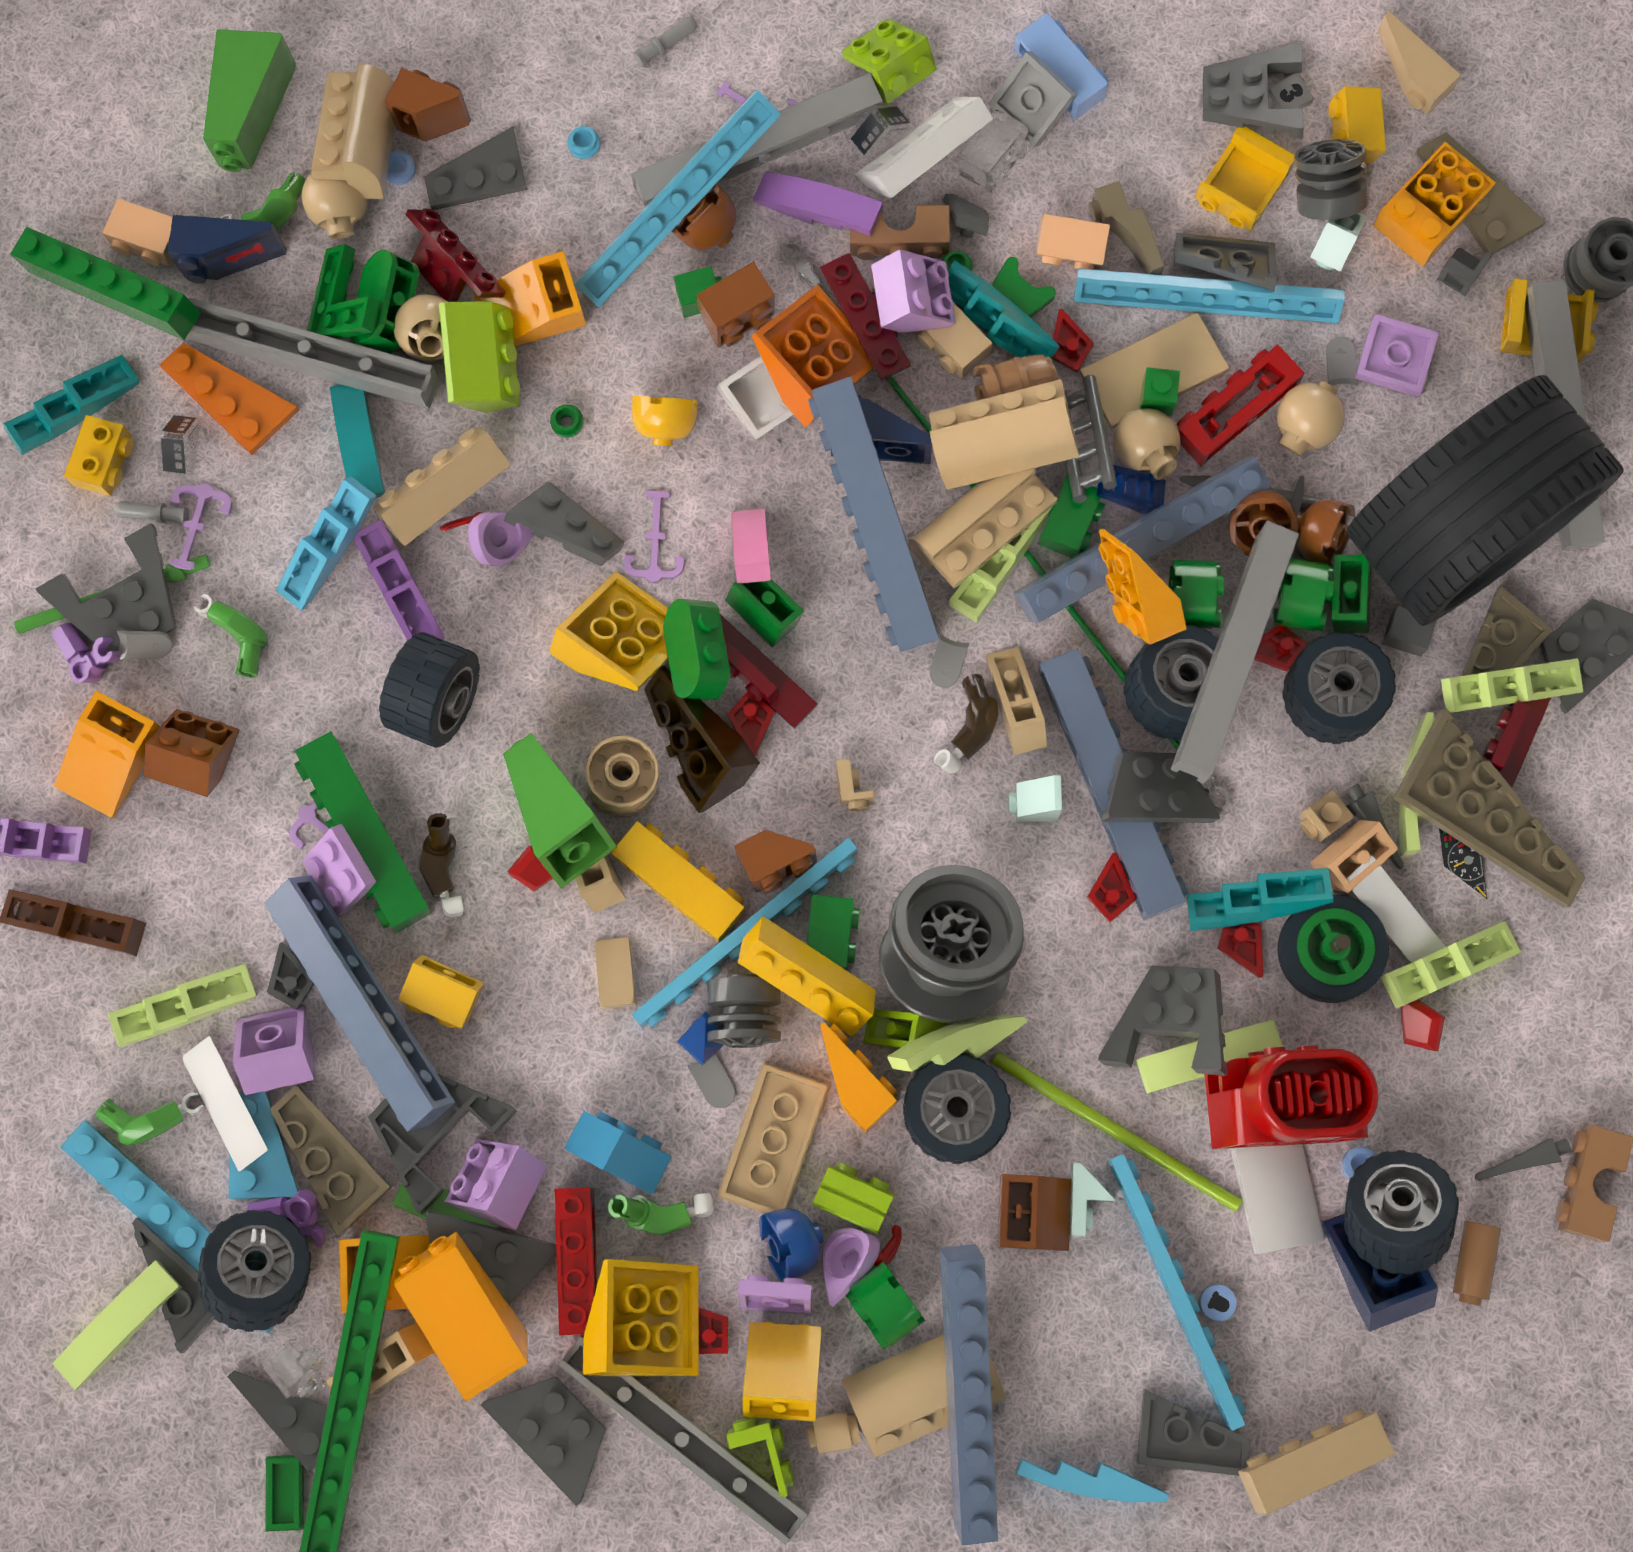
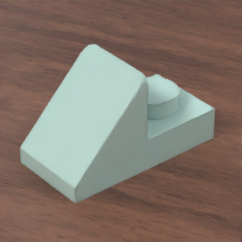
M1072 1163L1070 1171L1071 1204L1069 1236H1086V1229H1092L1093 1208L1087 1207V1201L1114 1202L1115 1199L1081 1163Z

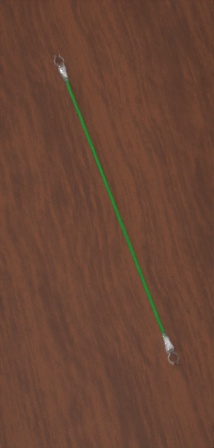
M788 240V247L796 248L800 252V261L796 263L794 260H788L784 257V246L780 245L783 261L786 264L794 265V272L799 280L805 282L810 289L818 284L826 293L827 290L820 277L816 274L813 264L810 260L801 258L802 251L800 246L795 243H789ZM892 376L887 378L886 380L930 435L932 430L928 421ZM976 483L969 484L971 488L976 485ZM1027 550L1024 556L1040 576L1046 574L1038 561ZM1072 605L1067 606L1066 609L1125 683V672L1074 607ZM1168 738L1176 750H1178L1180 742ZM1213 774L1204 783L1200 782L1203 789L1208 792V797L1211 791L1207 787L1211 784L1214 789L1222 790L1227 797L1226 805L1231 806V803L1228 802V791L1224 787L1215 786L1216 779ZM1213 804L1215 808H1220L1221 812L1224 810L1222 805Z

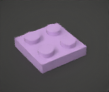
M1374 314L1354 379L1419 397L1423 390L1439 332Z
M342 824L331 827L302 860L306 866L307 873L313 877L338 917L349 913L376 883L375 878Z
M749 1275L747 1280L739 1279V1307L744 1310L811 1315L812 1285H805V1280L799 1278H785L783 1283L769 1282V1277Z

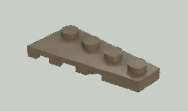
M1447 132L1418 148L1416 153L1425 163L1444 142H1447L1496 182L1495 186L1464 221V224L1484 253L1488 251L1494 255L1540 229L1546 223Z
M295 1085L270 1108V1111L290 1149L293 1150L299 1161L303 1174L309 1180L317 1195L316 1198L322 1210L326 1212L336 1236L341 1237L392 1186L299 1085Z

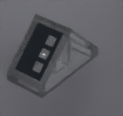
M897 102L871 105L846 136L845 141L863 164H866L916 128V125Z
M170 412L155 432L158 474L160 477L193 479L204 421L203 416Z

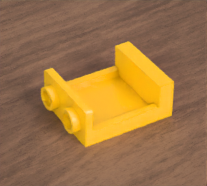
M1246 126L1243 128L1237 127L1231 142L1206 180L1202 181L1198 186L1195 199L1199 200V204L1209 212L1217 211L1226 216L1228 222L1239 229L1246 228L1251 231L1290 173L1295 155Z
M1514 278L1506 290L1500 352L1532 356L1525 314L1528 280ZM1587 289L1583 295L1568 294L1578 363L1583 360L1587 353L1592 352L1595 343V333H1591V323L1596 319L1598 302L1594 301L1595 290Z
M769 1321L761 1323L750 1322L743 1386V1417L816 1421L821 1326L775 1324Z

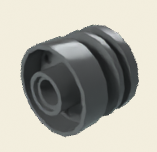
M1345 139L1324 140L1303 146L1296 151L1294 156L1295 166L1297 167L1295 177L1300 182L1296 189L1297 210L1300 215L1309 219L1335 220L1360 213L1367 207V181L1362 177L1367 169L1364 162L1366 148L1362 143Z
M1610 217L1602 220L1567 251L1563 262L1564 277L1569 288L1576 295H1583L1587 289L1595 290L1594 301L1607 302L1617 298L1633 285V221L1619 217Z
M756 974L727 975V978L707 981V1004L723 1008V1014L708 1017V1025L723 1026V1030L708 1032V1042L732 1048H755L781 1041V1031L765 1029V1026L781 1024V1017L765 1014V1008L781 1004V990Z

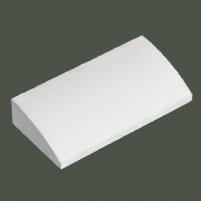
M954 97L855 175L871 190L892 198L992 121L993 117L980 97Z
M761 356L717 386L721 396L755 440L794 415L783 403Z
M1303 1145L1230 1148L1254 1254H1263L1325 1241Z

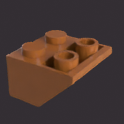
M401 67L385 100L396 130L425 142L469 126L471 121L461 90L450 82L444 81L440 83L432 80L420 70H413L412 72Z
M754 261L696 295L697 307L718 348L724 344L730 347L738 343L744 337V332L753 327L755 330H759L772 320L771 317L774 316L775 294Z
M176 709L146 742L144 777L208 797L222 779L240 729L220 721H213L195 715L189 711Z
M764 830L734 846L737 857L756 893L761 890L765 894L775 891L783 885L782 879L792 874L799 878L813 867V863L817 862L816 849L813 844L768 830Z
M1001 1174L997 1247L1069 1251L1071 1179Z

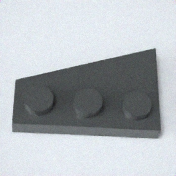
M511 127L424 176L431 210L527 190L514 128Z
M1176 233L1174 262L1275 291L1277 282L1275 243Z
M550 481L509 510L504 518V522L515 526L516 523L532 529V535L544 539L547 536L562 543L564 550L599 566L604 565L619 553L625 542Z
M1143 1389L1137 1455L1138 1464L1239 1476V1470L1248 1467L1246 1461L1249 1459L1250 1439Z

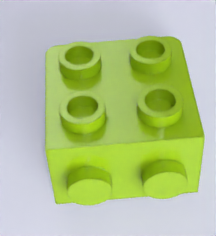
M894 20L879 22L874 29L862 37L854 39L849 46L842 50L845 60L872 73L875 86L883 102L889 104L937 70L928 37Z
M742 1417L734 1420L735 1423H732L733 1427L726 1434L729 1448L733 1449L766 1440L780 1497L788 1496L790 1486L794 1485L793 1481H795L790 1459L785 1461L782 1459L780 1450L784 1449L786 1444L781 1424L774 1425L773 1420L770 1418L756 1420L754 1417Z

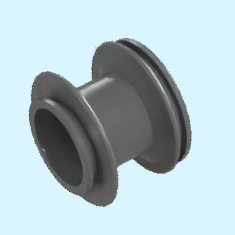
M962 865L937 866L917 875L905 886L893 903L889 917V927L882 938L879 949V966L888 990L908 1010L921 1017L938 1022L968 1021L986 1013L1002 998L1008 986L1010 971L1021 955L1024 929L1020 907L1004 884L979 869ZM935 955H940L944 957L945 960H942ZM960 958H967L970 960V962L964 963L960 960Z

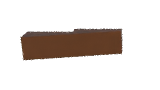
M11 889L8 890L0 916V923L133 956L138 954L147 924L134 918ZM18 902H20L16 912V916H14V907Z

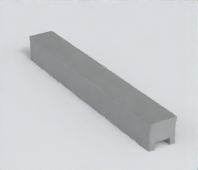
M868 73L780 110L781 115L716 184L864 122L870 113L874 117L881 115L877 109L880 108L879 105L883 104V100L873 82L872 74ZM706 142L631 173L633 187L638 191L644 207L656 197Z
M1556 280L1531 283V287L1526 293L1525 314L1535 376H1548L1563 394V398H1566L1575 408L1577 415H1580L1587 423L1566 281ZM1599 498L1559 531L1562 551L1571 548L1596 547L1600 543L1605 542Z
M189 298L201 313L185 340L430 409L441 380L431 365Z
M1267 521L1256 535L1209 663L1207 674L1199 690L1170 770L1186 772L1197 777V781L1204 783L1213 774L1299 536L1298 533Z
M584 1335L579 1336L576 1343L558 1364L559 1367L783 1544L786 1545L809 1515V1511L789 1496L781 1498L777 1486L637 1376L583 1375Z

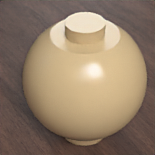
M312 173L308 176L302 188L304 211L314 224L327 230L328 238L342 239L355 234L353 225L362 220L368 207V199H365L357 189L348 185L346 180H315L312 177Z
M430 294L412 297L399 308L395 316V338L400 348L416 360L432 362L444 358L439 303L447 302L443 298Z
M1320 381L1318 385L1304 383L1288 391L1277 409V426L1283 435L1278 444L1300 457L1303 456L1306 450H1318L1331 444L1340 434L1345 421L1343 403L1336 396L1338 390L1330 384Z
M1151 408L1131 410L1122 416L1113 436L1114 454L1118 462L1129 472L1140 476L1153 475L1157 480L1164 479L1171 475L1178 466L1175 459L1179 453L1181 442L1179 430L1175 422L1164 412Z

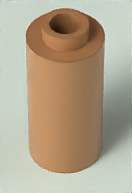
M1464 1221L1453 1293L1460 1294L1459 1302L1481 1306L1482 1299L1490 1300L1501 1228Z

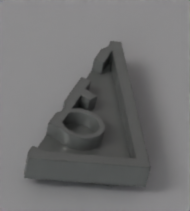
M136 1218L132 1222L135 1229L134 1236L138 1247L142 1248L148 1266L155 1260L159 1261L181 1286L162 1305V1312L165 1320L169 1321L176 1340V1350L179 1353H185L214 1319V1316L204 1307L203 1299L200 1298L198 1291L199 1282H197L198 1271L145 1223Z
M235 1370L227 1376L303 1467L308 1472L314 1469L317 1463L328 1406Z

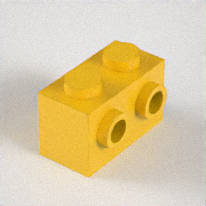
M1344 86L1330 99L1328 114L1332 118L1333 128L1331 140L1345 139L1362 143L1366 148L1364 162L1373 163L1386 152L1381 88Z
M86 415L64 477L73 486L111 496L113 488H117L121 483L123 475L121 466L124 458L129 457L133 450V435L124 425Z
M421 955L413 962L398 1001L405 1003L406 1008L414 1013H427L438 1018L437 1021L448 1028L459 1027L462 1029L469 1021L485 983Z

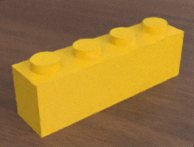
M637 821L617 844V848L611 852L613 858L720 943L746 912L745 907L741 905L744 899L730 887L724 891L714 882L718 878L701 865L697 869L690 864L688 860L691 856L681 847L674 844L670 848L661 840L664 834L652 824L648 823L644 827Z
M762 916L742 938L738 958L739 964L825 1020L835 1024L853 1037L873 1016L876 996L874 988L766 917Z

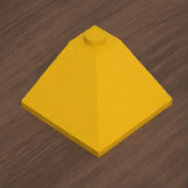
M615 571L556 628L549 653L575 672L638 691L668 660L663 631L664 619L668 608Z
M614 1259L604 1260L583 1337V1375L699 1376V1266Z

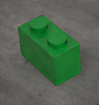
M1066 475L1057 496V503L1050 512L1038 545L1070 558L1075 557L1079 550L1085 551L1093 533L1087 531L1091 520L1098 522L1105 507V503L1100 502L1104 491L1094 486L1085 489L1087 499L1082 503H1075L1072 497L1069 476Z
M1334 555V590L1331 616L1334 632L1369 633L1372 567L1365 558V555Z
M772 579L770 581L737 583L735 581L725 599L772 648L796 627L804 613V610Z
M812 894L807 945L847 971V963L854 964L856 943L850 942L851 929H858L860 908H853V898Z

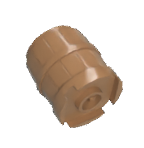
M1042 354L1018 356L993 365L990 363L975 366L973 371L974 377L980 376L981 385L975 386L977 401L1058 380L1052 359L1049 356L1044 357Z

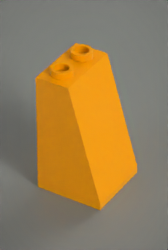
M457 1232L449 1237L441 1236L435 1239L428 1246V1250L417 1257L410 1255L398 1264L395 1270L394 1286L465 1401L470 1400L528 1363L526 1328Z

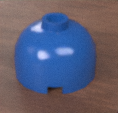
M791 1208L774 1210L760 1216L759 1231L761 1241L768 1237V1245L772 1256H767L776 1277L783 1282L785 1278H800L809 1273L817 1264L820 1255V1244L824 1241L818 1223H812L808 1216L797 1209Z

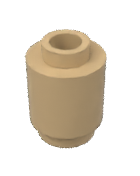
M847 1412L819 1416L816 1417V1421H813V1425L807 1426L810 1448L817 1447L818 1454L853 1449L852 1445L861 1443L855 1414L847 1415Z

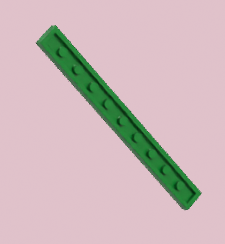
M365 1229L361 1232L299 1552H339L400 1236Z

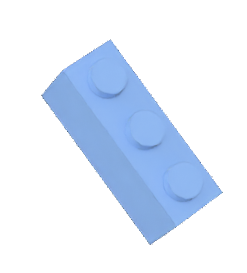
M1046 13L1016 35L1015 51L1021 58L1027 51H1032L1077 94L1076 98L1067 108V111L1075 120L1106 98L1109 83L1105 73L1099 67L1095 68L1090 63L1085 50L1079 44H1074L1069 39L1064 26L1058 20L1054 21Z

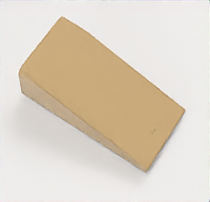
M629 937L594 941L601 1009L609 1010L637 1006Z

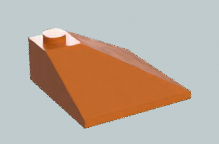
M818 284L752 335L783 403L805 428L816 420L813 417L808 399L813 398L811 390L850 376L853 379L854 385H856L874 369L846 316Z

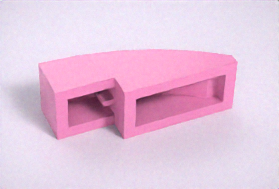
M765 509L733 511L732 532L737 583L770 581L771 573Z

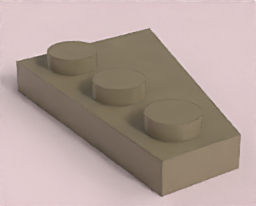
M1500 585L1495 592L1461 676L1521 667L1554 629Z

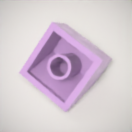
M304 1004L300 1006L298 1011L290 1007L236 1020L232 1064L245 1095L258 1092L263 1093L271 1089L298 1085L314 1080L315 1057Z

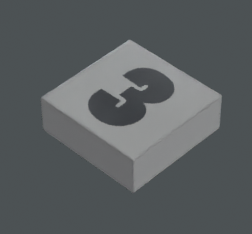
M1297 72L1268 89V94L1278 109L1305 108L1312 104L1314 97Z

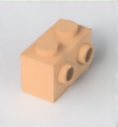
M117 199L102 232L111 244L110 248L125 256H129L130 253L138 255L143 261L154 266H159L161 263L172 267L174 263L167 252L172 217Z
M1044 214L1041 217L1035 257H1041V263L1046 265L1061 266L1062 261L1075 263L1074 269L1077 270L1078 268L1094 270V266L1100 267L1103 265L1110 225Z
M1359 820L1314 858L1310 864L1313 869L1329 868L1332 890L1349 893L1377 867L1382 866L1398 850V847L1380 822ZM1372 855L1375 861L1348 882L1347 878L1360 865L1367 864Z

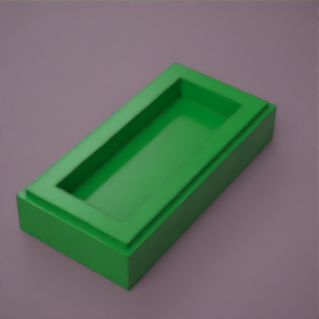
M294 1455L266 1456L265 1532L303 1530L304 1467Z

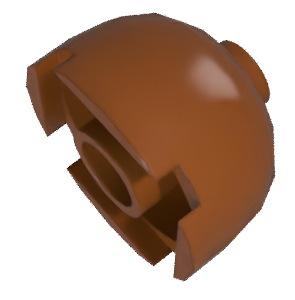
M717 184L713 186L714 190L710 193L708 192L681 220L679 226H676L671 231L690 248L699 251L710 250L716 246L722 248L729 243L734 235L732 233L736 223L734 202Z
M1259 490L1247 495L1236 508L1231 510L1228 523L1231 542L1235 547L1237 546L1240 550L1244 551V555L1249 557L1256 535L1267 521L1297 533L1298 523L1295 509L1285 496L1273 490Z
M1325 499L1312 504L1304 514H1298L1296 518L1299 536L1296 542L1300 553L1306 560L1333 566L1331 561L1334 554L1342 555L1349 541V536L1347 535L1349 525H1347L1348 515L1355 517L1353 505L1338 500Z

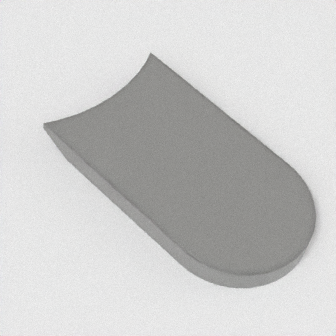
M1344 337L1332 339L1326 347L1328 384L1331 386L1336 384L1358 386V379H1354L1357 370L1354 344Z
M117 631L120 638L118 651L122 654L120 659H160L171 651V639L164 632Z
M941 634L930 668V678L935 685L947 688L953 686L958 681L970 642H955Z
M716 1053L703 1066L699 1062L687 1065L706 1101L711 1106L724 1108L732 1103L735 1097V1088Z

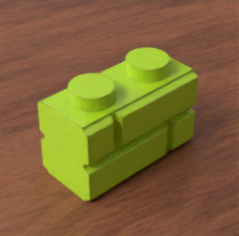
M838 1162L836 1168L829 1165L812 1205L878 1234L895 1195L888 1192L891 1185L872 1176L869 1183L857 1178L858 1170L841 1162Z

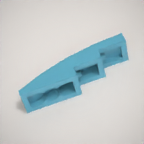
M350 476L343 479L331 505L322 509L310 535L301 539L276 591L301 611L304 610L347 550L377 496Z
M1020 1458L1015 1470L1018 1475L1051 1488L1090 1498L1122 1502H1167L1169 1494L1099 1461L1093 1475L1062 1460H1059L1054 1473Z

